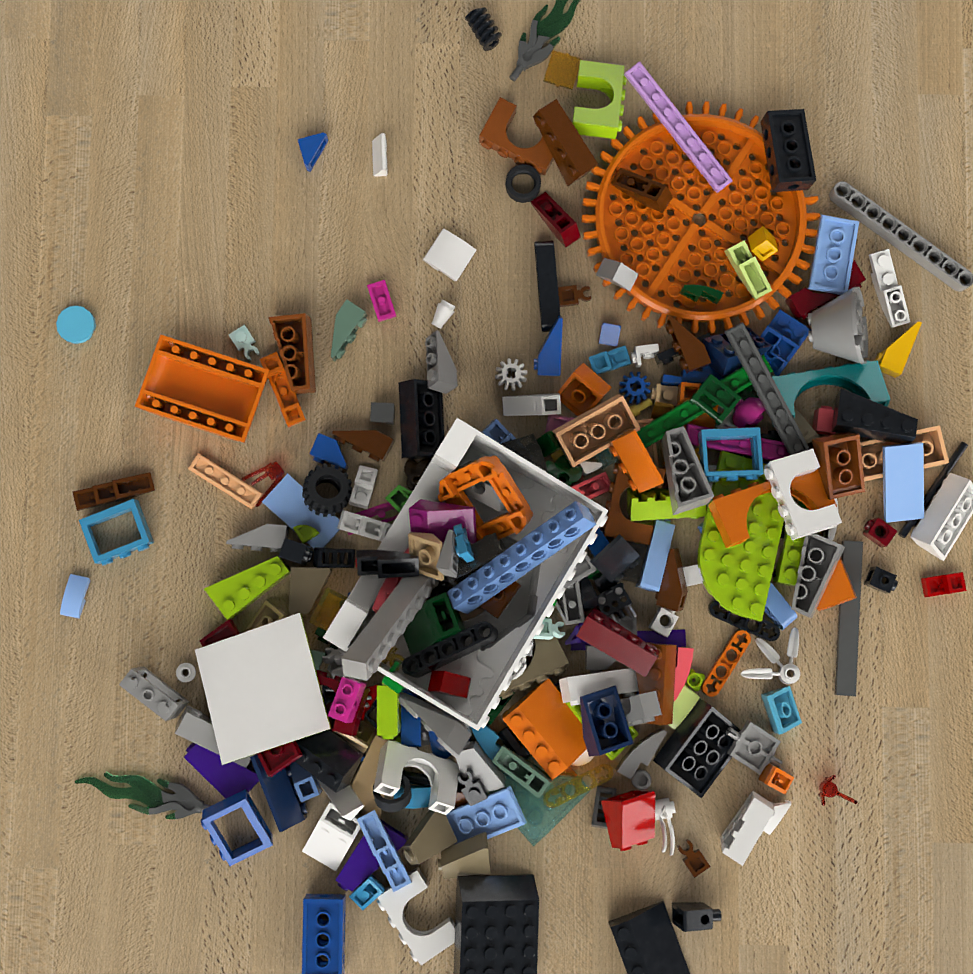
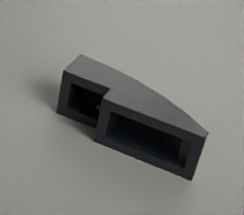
M356 550L358 576L378 575V578L419 576V557L416 555L385 550Z

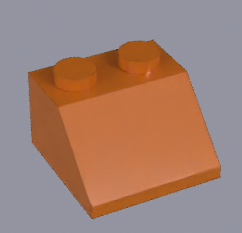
M582 363L557 393L560 394L561 402L575 415L579 416L597 406L612 387L585 363Z

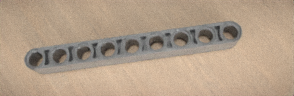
M838 182L830 191L829 198L834 204L955 291H964L973 284L972 272L847 182ZM836 190H841L843 196L839 195ZM852 201H856L859 206H854ZM867 212H871L874 218L869 217ZM883 223H887L888 226H889V229H886V228L883 226ZM898 233L904 236V240L898 237ZM913 244L919 247V251L914 249ZM929 256H932L935 262H932L929 259ZM944 267H948L950 273H947ZM960 278L965 280V285L960 282Z

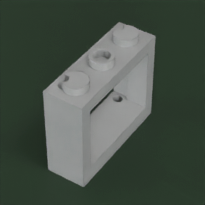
M145 667L130 669L119 684L165 721L177 718L189 703L187 699Z

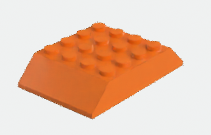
M160 334L134 407L196 429L245 443L270 370Z

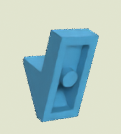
M371 874L349 897L364 910L385 891V887Z

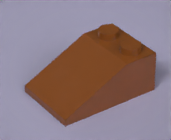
M844 432L812 439L813 449L820 465L818 471L829 500L866 492L859 434Z

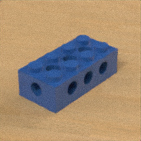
M306 894L304 897L302 974H345L346 894ZM320 914H326L329 919L323 920ZM320 935H326L329 940H322ZM325 955L328 960L323 961L319 956Z

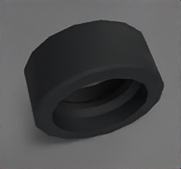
M526 164L513 167L506 177L505 187L507 194L511 199L520 203L530 202L535 199L541 187V178L538 171ZM518 174L530 175L534 180V188L526 194L516 192L512 186L514 177Z
M402 774L400 786L404 788V793L396 799H385L380 793L373 791L376 805L386 812H398L404 809L412 798L411 785L408 778Z

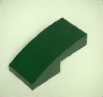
M684 285L680 294L695 302L701 296L717 304L723 292L702 285Z

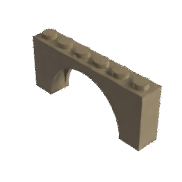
M553 636L551 640L533 639V655L530 665L521 676L511 681L506 691L502 690L499 697L505 699L513 695L515 690H526L531 687V683L536 681L542 683L548 679V676L554 673L557 676L566 671L569 662L556 637Z

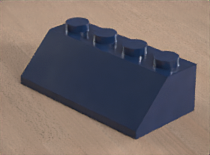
M254 754L251 756L250 759L279 832H283L304 821L309 812L306 803H302L299 799L293 783L290 765L275 775L268 777L258 755Z

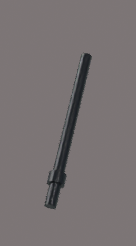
M965 442L960 443L949 459V463L945 465L925 494L924 510L942 485L943 480L947 478L967 449L968 445ZM919 519L906 520L898 535L905 538L912 527L917 525Z

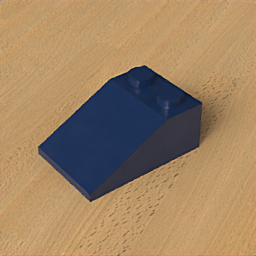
M616 685L580 697L583 738L589 757L600 756L634 744Z

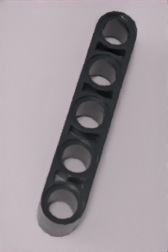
M553 240L534 242L542 332H550L557 317L561 316Z
M486 621L479 622L405 658L402 662V670L405 674L414 678L422 677L493 643L498 638V630ZM490 628L489 635L483 637L484 630ZM471 637V643L465 646V640ZM453 645L452 653L447 654L448 647ZM435 654L434 661L429 663V657ZM416 663V669L411 672L412 664Z

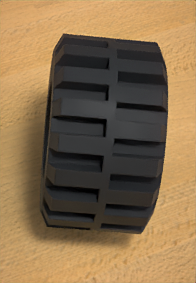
M323 464L322 468L316 466L314 471L311 470L304 480L302 497L304 498L305 505H309L308 509L311 512L315 510L316 515L323 513V517H327L328 514L335 516L336 512L341 513L343 508H346L352 493L351 479H348L346 472L342 473V468L335 469V465L331 464V467H327V464ZM321 483H331L337 488L338 495L330 499L323 498L317 493L316 487Z

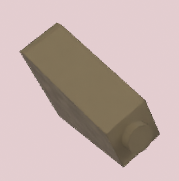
M291 567L289 614L301 613L302 618H306V614L312 613L332 574L331 568Z
M432 810L426 813L403 846L405 858L411 865L420 864L458 842L447 816Z
M486 832L441 851V859H438V869L443 871L444 879L457 878V876L491 874Z

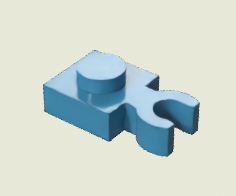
M462 524L453 526L457 543L455 551L458 557H462L467 563L475 560L471 544L467 538L466 529L462 527Z

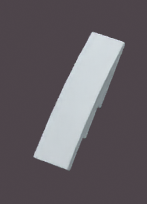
M342 510L337 529L382 542L392 524Z

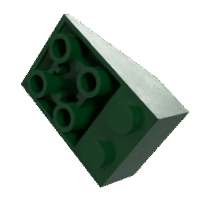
M444 592L423 603L422 608L415 614L413 621L406 627L403 636L410 655H413L465 630L459 611L453 609L448 593Z

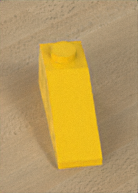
M918 321L881 353L877 354L875 361L878 360L882 373L894 378L902 374L922 322Z

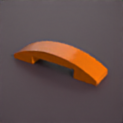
M278 352L261 358L262 367L270 370L268 379L288 428L305 421L306 418L296 393L291 391L284 365Z

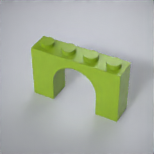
M580 60L577 87L599 90L605 93L611 100L608 106L600 109L574 107L572 124L580 135L616 139L617 132H621L622 120H619V116H623L624 105L621 104V101H624L626 89H622L623 85L626 86L627 78L624 76V65Z
M382 683L377 685V736H382V739H394L401 731V703L399 702V694Z

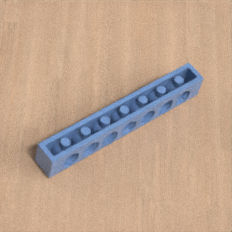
M577 501L573 502L451 588L447 593L453 609L469 614L593 528L596 522L589 508Z

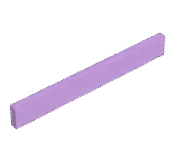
M639 61L626 71L624 76L714 191L718 193L733 181L641 62Z

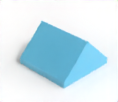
M790 686L761 694L774 733L783 734L802 723Z

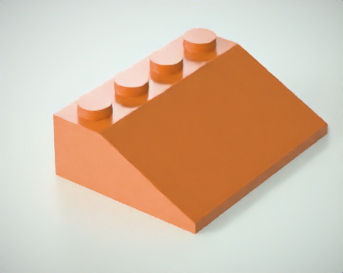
M549 678L536 686L502 714L503 721L552 780L564 772L587 749L583 738L582 723L567 704L563 703L561 692Z

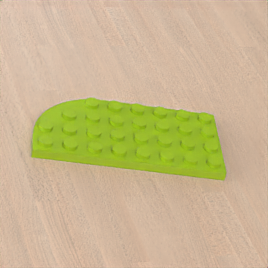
M725 451L720 452L716 471L753 470L752 459ZM763 474L758 477V480L747 481L746 478H738V481H726V478H721L719 481L713 482L712 492L714 497L719 494L727 496L734 489L741 488L744 490L754 482L764 483L766 477ZM772 493L762 494L753 500L747 513L746 522L750 538L743 543L729 548L725 547L710 509L707 507L698 546V569L700 568L703 578L702 582L708 593L726 610L756 621H762L784 523V518L780 516L778 511V502L772 496Z

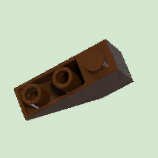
M672 316L668 317L665 328L667 333L671 334L673 338L672 346L674 351L678 352L680 356L679 364L681 369L685 370L686 374L709 366L711 361L705 345Z
M377 430L332 431L337 442L343 445L346 442L353 445L351 449L362 453V451L368 453V457L376 462H379V460L385 461L395 442L394 439Z
M673 548L668 553L660 590L656 592L655 599L657 600V606L679 612L684 608L688 590L679 549Z

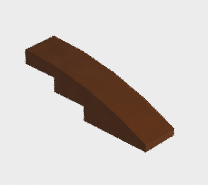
M151 472L94 485L91 488L72 491L76 510L80 511L155 491Z

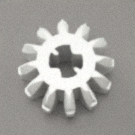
M508 358L507 365L501 361L500 365L502 368H496V371L500 374L495 375V379H501L498 382L499 386L505 383L504 390L511 386L512 391H515V385L521 388V382H526L527 380L524 377L527 374V370H522L525 365L522 363L517 366L518 359H515L514 364H512L511 359ZM511 371L512 373L514 371L515 378H512V376L508 378V372Z

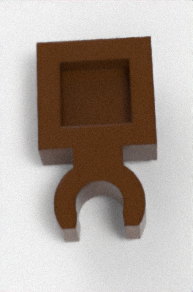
M577 285L558 287L560 307L578 305V300L580 299L584 302L591 301V296L586 297L583 294L585 291H590V287L584 286L581 290H577Z
M687 839L688 849L683 850L680 845L677 848L681 854L687 856L682 860L695 878L711 866L699 849L693 851V844Z

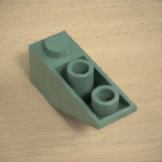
M347 299L337 312L331 349V358L334 362L343 357L347 344H351L357 336L355 334L359 327L363 328L367 322L366 312Z

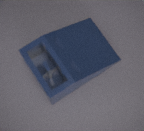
M746 327L760 355L771 349V344L753 332L751 328ZM725 333L703 339V344L711 361L709 366L719 375L726 377L743 367Z

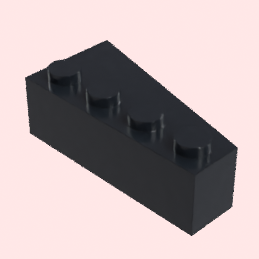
M841 388L835 399L831 432H851L859 434L860 437L900 444L912 443L916 438L918 419Z

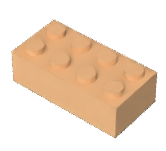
M617 394L554 429L552 432L572 467H575L610 447L609 441L629 430H636L637 432L641 429L624 396Z

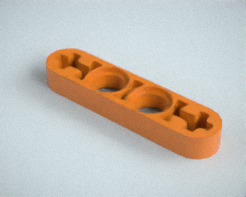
M737 630L729 639L702 682L701 690L705 695L714 697L722 689L750 644L751 636L747 631ZM744 634L746 641L740 642L738 647H741V650L739 651L736 647L731 646V644L736 645L739 641L737 635ZM730 649L736 652V658L732 661L726 657V652ZM718 666H724L726 669V674L723 677H719L716 674ZM711 676H713L715 679L721 680L720 683H714V692H707L708 688L706 687V685H711L714 681L713 679H710Z

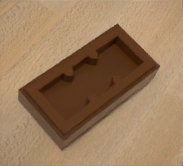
M516 581L480 607L498 619L521 585Z

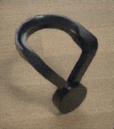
M376 699L372 704L373 706L366 711L365 717L377 729V724L369 717V714L377 707Z

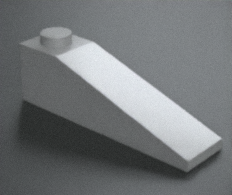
M404 692L399 693V702L413 717H420L424 728L428 732L434 731L438 737L437 741L457 758L472 734L470 726L435 705Z

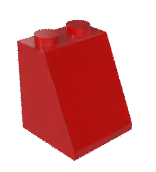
M631 790L601 800L612 848L627 851L632 849V845H644L648 843L649 839L655 838V791Z

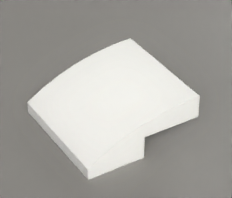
M442 229L423 258V261L437 271L440 270L453 281H457L476 252V249L451 232Z

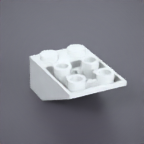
M330 801L302 852L336 871L361 828L357 819L362 816L356 814L352 820L345 819Z

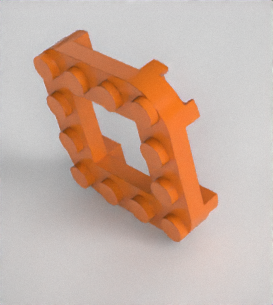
M495 455L478 458L450 472L439 482L440 494L437 496L440 502L446 501L449 504L474 507L465 494L464 489L481 481L485 482L488 480L507 509V513L483 522L475 509L477 544L480 545V548H485L490 543L513 533H520L533 517V512L506 467Z

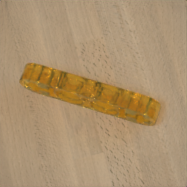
M601 764L550 789L544 794L543 802L549 808L558 807L612 779L613 769L608 764ZM601 768L603 770L607 769V778H605V776H601L596 780V777L594 775L600 773L602 771ZM584 776L591 778L592 784L590 787H585L582 784ZM568 784L575 788V793L572 796L565 793V787ZM561 792V795L565 798V800H562V797L556 799V804L548 801L550 793L552 796H555Z

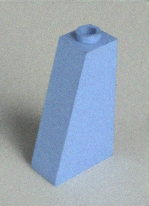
M660 519L654 521L650 545H647L635 587L651 592H659L675 525L671 524V520Z

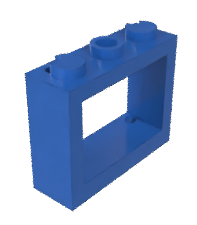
M246 789L202 811L201 825L204 830L209 831L211 842L214 846H218L222 860H226L229 866L273 846V835ZM241 807L259 838L232 851L214 820Z

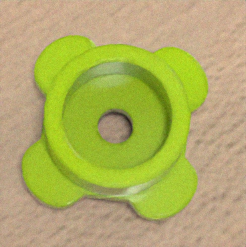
M690 669L685 685L693 688L694 691H699L702 682L705 680V675Z

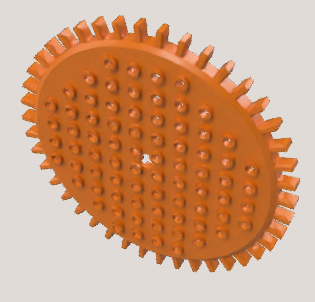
M709 101L704 102L702 114H693L692 102H687L685 107L686 115L682 116L706 147L713 151V156L733 180L720 192L716 193L689 157L688 160L682 159V156L686 155L656 115L652 113L655 124L651 126L646 124L642 116L638 117L637 125L641 129L638 134L635 135L628 126L623 128V134L629 140L625 145L618 139H611L610 144L618 153L613 157L609 153L602 151L600 158L609 164L607 170L596 166L591 172L603 178L601 184L587 181L586 189L598 193L597 199L583 198L582 202L583 206L595 208V215L586 214L582 215L581 218L582 223H595L594 231L583 233V240L596 238L598 246L587 250V256L601 253L603 259L607 258L621 262L639 274L631 291L620 288L615 292L613 298L618 300L624 293L630 295L633 299L627 305L626 310L628 312L633 310L637 303L646 307L641 316L642 321L649 318L651 311L660 314V318L657 321V328L660 329L665 324L666 317L670 316L681 325L682 321L691 322L690 331L694 336L699 330L698 322L708 324L707 330L710 335H714L716 331V321L723 320L724 328L728 330L733 327L730 318L737 316L740 319V323L743 322L745 327H747L750 323L746 312L753 310L759 320L765 317L764 311L760 307V304L764 301L767 302L771 309L776 310L780 305L772 295L778 291L787 299L792 293L783 285L785 280L788 279L796 285H799L803 280L792 272L793 268L797 266L800 269L807 270L811 265L807 261L800 259L799 256L801 252L807 254L814 253L815 247L804 244L805 237L816 238L818 230L808 229L806 226L807 221H817L820 218V213H807L806 205H813L818 201V196L804 197L803 190L776 192V195L770 193L771 184L769 172L765 169L767 160L762 133L754 129L758 124L759 116L755 115L748 126L740 122L743 116V109L741 108L735 113L734 119L725 117L727 108L724 103L719 108L718 115L709 114ZM721 135L724 139L719 140L718 136ZM737 145L739 150H735L733 146ZM666 146H672V150H668ZM645 150L647 154L642 155L640 151ZM749 156H754L755 160H750ZM727 160L729 165H725L723 161ZM656 161H662V165H658ZM635 165L637 169L632 170L630 166ZM620 168L643 177L650 175L652 180L667 185L673 198L663 213L643 205L611 185ZM673 170H676V171L678 172V174H677V175H673V174H672V171H673ZM739 171H744L745 175H740ZM691 180L694 184L689 185L687 181ZM758 180L760 185H756L755 181ZM729 186H734L735 190H730ZM707 190L709 195H704L703 191ZM748 195L750 200H746L744 196ZM610 196H616V200H611ZM677 196H683V200H678ZM719 201H724L725 205H720ZM630 205L632 209L627 210L625 206ZM693 206H698L699 210H694ZM760 206H765L766 210H761ZM671 210L673 215H668L667 211ZM734 211H739L740 215H735ZM694 214H703L706 223L699 227L700 225L695 224L694 221L692 222ZM645 215L648 219L644 221L641 219V216ZM709 216H714L715 220L711 221ZM776 216H781L782 220L778 221ZM619 220L622 224L618 226L615 224V221ZM684 220L689 222L688 226L683 224ZM750 221H755L756 225L752 226ZM657 226H662L663 230L659 231ZM724 226H729L730 231H726ZM762 226L775 237L778 248L777 252L764 261L760 260L751 251L748 237ZM631 231H636L637 235L633 236ZM698 231H703L705 235L700 236ZM678 236L679 240L674 241L672 237ZM740 236L746 237L745 242L752 256L756 257L762 271L767 272L766 278L772 288L771 292L756 300L742 281H736V276L738 275L724 252L742 242ZM647 241H652L653 245L648 246ZM714 241H719L720 246H716ZM782 241H786L788 245L783 246ZM621 246H626L627 250L622 251ZM688 246H693L695 250L690 251ZM667 251L669 255L664 256L662 252ZM641 256L643 260L638 261L636 257ZM704 256H709L710 261H705ZM772 256H776L778 260L773 261ZM683 261L684 266H679L678 262ZM599 262L594 266V272L598 271L602 262ZM657 266L659 270L653 271L652 267ZM720 266H724L726 271H721ZM695 271H698L700 273L699 277H696L694 275ZM669 276H672L674 278L673 282H670L668 280ZM604 280L602 283L604 287L609 286L611 284V282L607 280ZM643 281H646L648 283L647 287H644L642 285ZM711 281L716 283L715 287L710 286ZM684 285H702L723 292L720 301L715 304L707 299L705 302H701L699 299L695 302L681 295L680 292ZM659 291L664 293L663 297L658 296ZM728 291L732 296L727 297L725 293ZM678 302L680 306L675 307L673 303Z

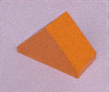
M769 763L765 766L758 780L786 795L794 777Z

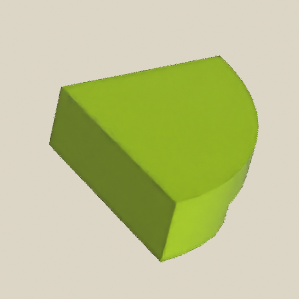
M309 525L293 527L303 544L320 534L318 530Z

